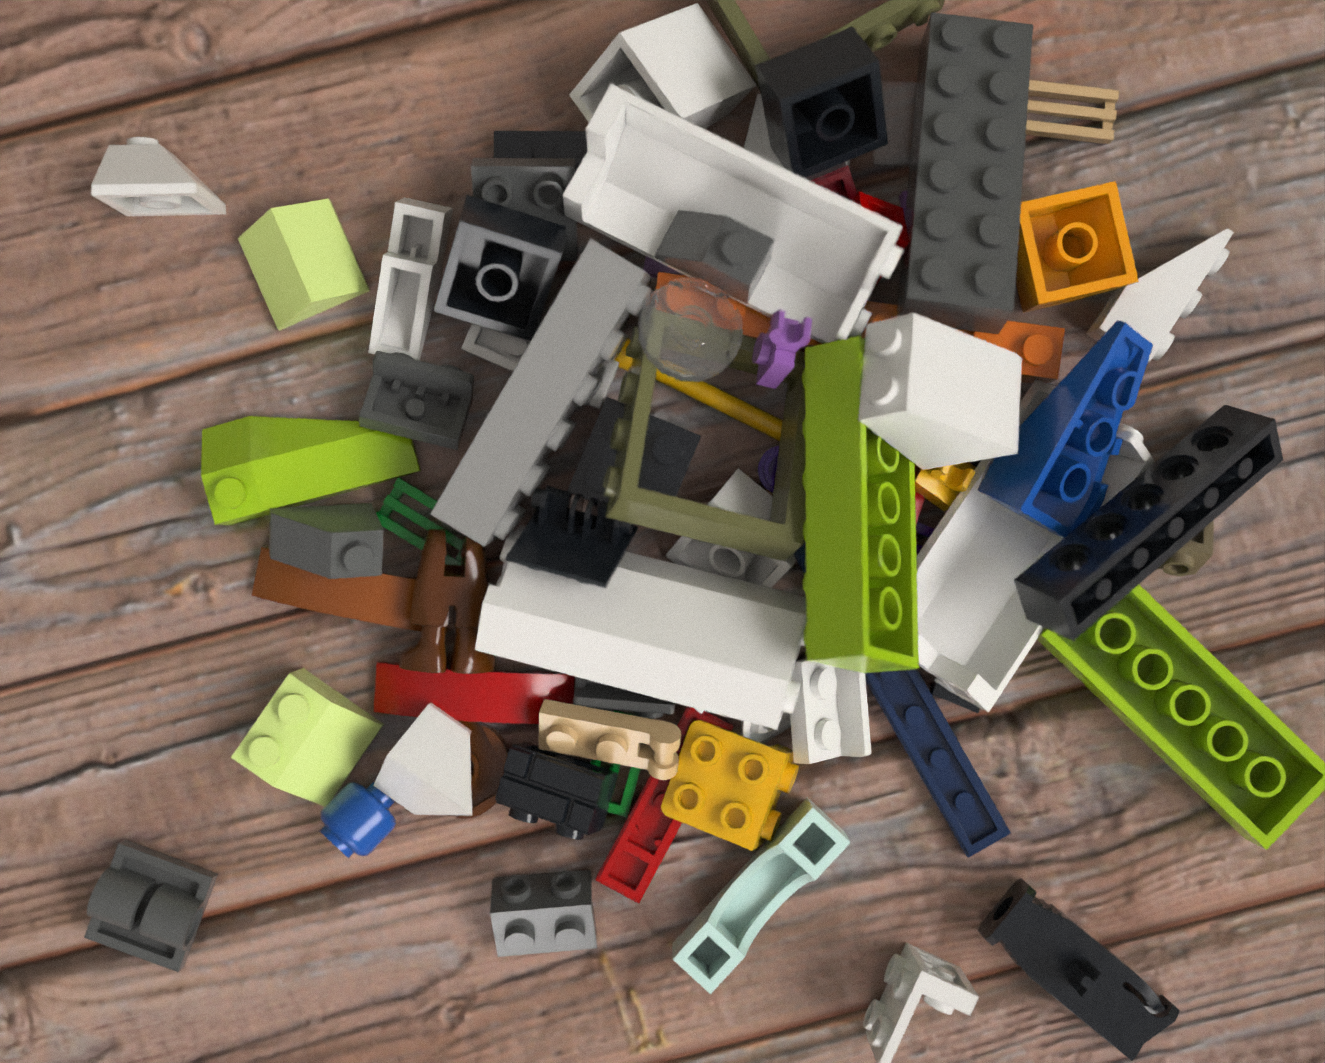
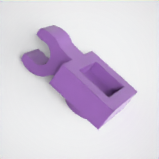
M777 310L772 314L770 329L767 333L761 332L753 350L752 361L755 364H759L757 385L776 389L794 368L795 353L810 342L812 318L805 317L799 323L797 320L786 318V311Z

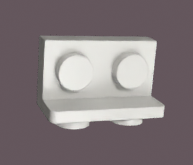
M807 658L796 660L791 681L800 683V689L793 714L790 713L794 763L812 764L840 756L864 757L870 755L871 741L865 673L807 661Z

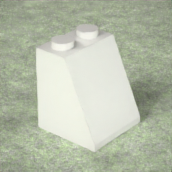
M696 3L619 32L569 96L587 121L590 122L610 84H613L705 130L727 116L756 84L702 8Z
M915 313L869 323L866 326L858 420L922 470L1018 454L1022 358L1017 353Z

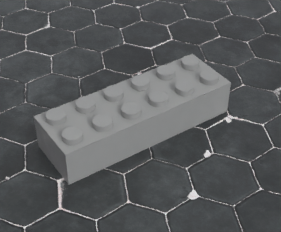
M590 239L433 508L431 515L483 546L488 545L497 538L504 540L507 534L511 535L515 531L526 512V509L519 506L524 496H530L533 491L535 492L536 488L541 487L551 470V466L545 463L547 457L552 450L556 451L558 448L562 449L577 425L570 418L578 405L581 407L584 404L588 406L598 391L603 380L596 376L601 368L604 360L615 361L629 337L622 332L632 314L640 318L650 303L655 291L648 287L653 278L647 272Z

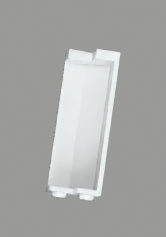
M610 84L586 127L587 153L563 194L565 216L770 318L777 310L786 311V318L797 320L799 323L805 317L812 318L810 338L822 344L861 336L872 315L864 307L879 276L881 275L889 279L904 249L895 245L902 226ZM678 210L728 216L774 239L771 260L748 304L655 258V253Z
M1039 380L1034 381L1020 402L1019 426L1056 386ZM1123 423L1119 424L1116 434L1117 437L1123 439L1119 455L1109 456L1101 481L1109 485L1101 507L1148 469L1155 461L1142 443L1144 440L1143 436L1134 428ZM995 458L980 461L974 470L976 473L967 490L959 492L916 556L919 666L936 676L934 681L948 691L987 712L991 710L1044 629V627L1026 619L1014 579L1063 539L1005 508L977 490Z
M519 526L506 539L500 554V560L504 562L502 575L499 577L496 586L489 584L482 603L475 650L776 730L778 729L783 712L793 714L800 683L791 681L800 648L805 646L803 632L806 626L805 596L630 552L625 553L608 586L603 588L596 585L583 584L577 580L553 573L532 570L527 566L506 561L507 554L526 526Z

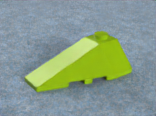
M248 416L202 429L201 478L215 525H234L269 515L270 508L297 507L421 472L413 439L360 427L359 421Z

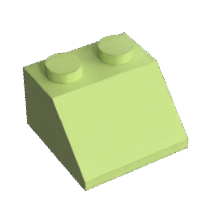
M302 668L287 675L231 758L271 786L326 806L339 791L384 724Z

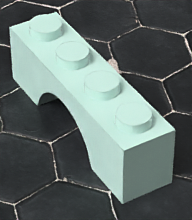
M807 797L777 829L772 841L767 840L672 943V959L711 994L744 959L754 938L773 913L799 888L809 882L816 881L851 843L844 830Z

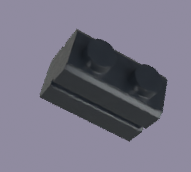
M529 742L512 744L504 766V775L501 777L495 800L496 803L509 807L508 815L516 820L537 823L538 818L555 823L554 832L571 839L582 840L584 834L590 835L601 831L618 775L617 772L564 754L541 750L538 745Z

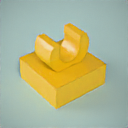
M970 462L922 470L915 464V491L941 510H948L959 492L967 490L976 473L974 471L976 467Z

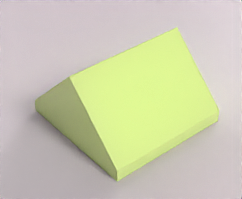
M329 198L270 208L238 238L278 330L287 328L370 291Z

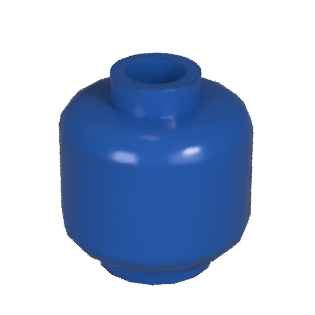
M349 782L320 813L324 826L319 831L348 858L353 853L362 857L371 854L396 825L395 817L388 810L394 801L373 786L374 782L367 788L359 783Z

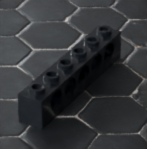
M1223 405L1014 579L1026 619L1074 641L1283 461L1276 420Z

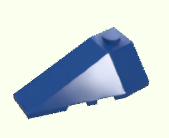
M1117 320L1019 426L1018 454L995 457L977 490L1014 513L1061 538H1065L1095 513L1104 502L1109 485L1101 481L1109 456L1119 455L1123 439L1116 436L1123 411L1130 409L1135 404L1153 344L1127 323Z

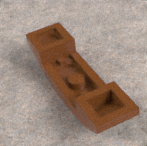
M261 547L251 596L339 617L422 631V625L410 623L416 578L382 572L380 576L329 579L270 559L269 548ZM449 624L446 627L445 635L448 633Z

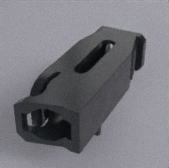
M1022 878L1018 879L981 922L978 929L979 933L992 946L1000 942L1016 965L1021 966L1031 979L1133 1061L1144 1043L1176 1021L1180 1010L1162 994L1157 996L1146 982L1128 965L1053 904H1047L1043 899H1037L1035 897L1037 892ZM1123 983H1130L1145 1002H1141Z

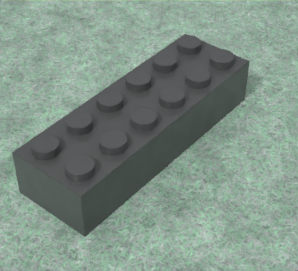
M931 12L919 50L905 210L909 243L901 256L896 317L915 313L953 329L999 334L1014 311L1033 24Z

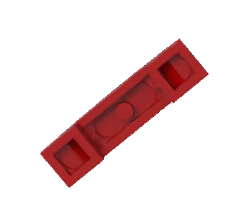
M378 661L376 662L374 712L418 717L426 706L432 702L457 721L539 724V711L544 699L573 704L575 676L560 672L526 670L525 672L494 670L487 673L461 674L452 672L448 667H446V672L427 673L401 669L397 662Z

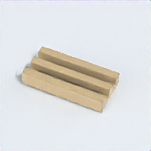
M1029 80L1028 96L1102 104L1103 107L1093 108L1028 100L1027 113L1101 121L1100 128L1027 120L1026 135L1110 144L1113 141L1115 130H1112L1113 122L1116 121L1117 110H1115V103L1119 98V90Z

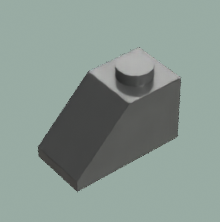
M678 210L655 253V258L748 304L771 260L774 239L728 216Z
M372 503L269 509L270 559L329 579L382 575L384 530Z

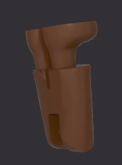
M429 529L417 571L410 615L411 624L422 625L421 636L417 644L402 650L399 657V668L427 673L446 672L445 630L448 624H453L455 626V640L450 656V670L461 674L492 672L495 670L494 655L475 650L482 603L489 586L485 548L463 534L461 565L445 564L447 554L445 529Z

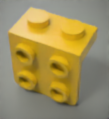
M703 720L694 721L689 726L679 754L678 772L670 779L661 805L662 812L667 817L753 851L763 844L764 839L772 841L782 817V813L775 810L781 792L789 794L799 769V765L792 763L793 749L780 744L768 746Z

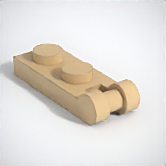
M544 699L539 711V749L646 769L651 776L659 780L671 779L678 772L679 756L676 751L680 747L681 731L675 724Z

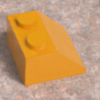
M1116 181L1021 202L1016 286L1023 313L1073 302L1139 282Z

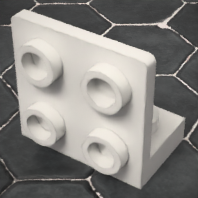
M909 943L905 944L901 955L895 953L892 956L884 974V982L887 983V986L880 1001L872 1000L863 1020V1028L866 1029V1036L876 1063H891L922 994L925 995L923 1000L928 1005L943 1013L951 1015L954 1009L971 1016L979 996L961 967Z

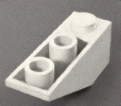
M1227 228L1138 278L1139 282L1124 286L1113 292L1086 335L1098 342L1117 320L1125 322L1153 344L1148 362L1152 359L1158 361L1166 353L1175 336L1170 331L1178 318L1185 319L1200 301L1202 293L1197 289L1205 276L1209 275L1212 277L1226 261L1230 251L1224 247L1234 232Z

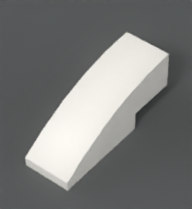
M405 197L395 202L388 252L382 257L368 353L375 354L376 351L390 354L399 352L407 354L415 360H420L440 280L453 208Z

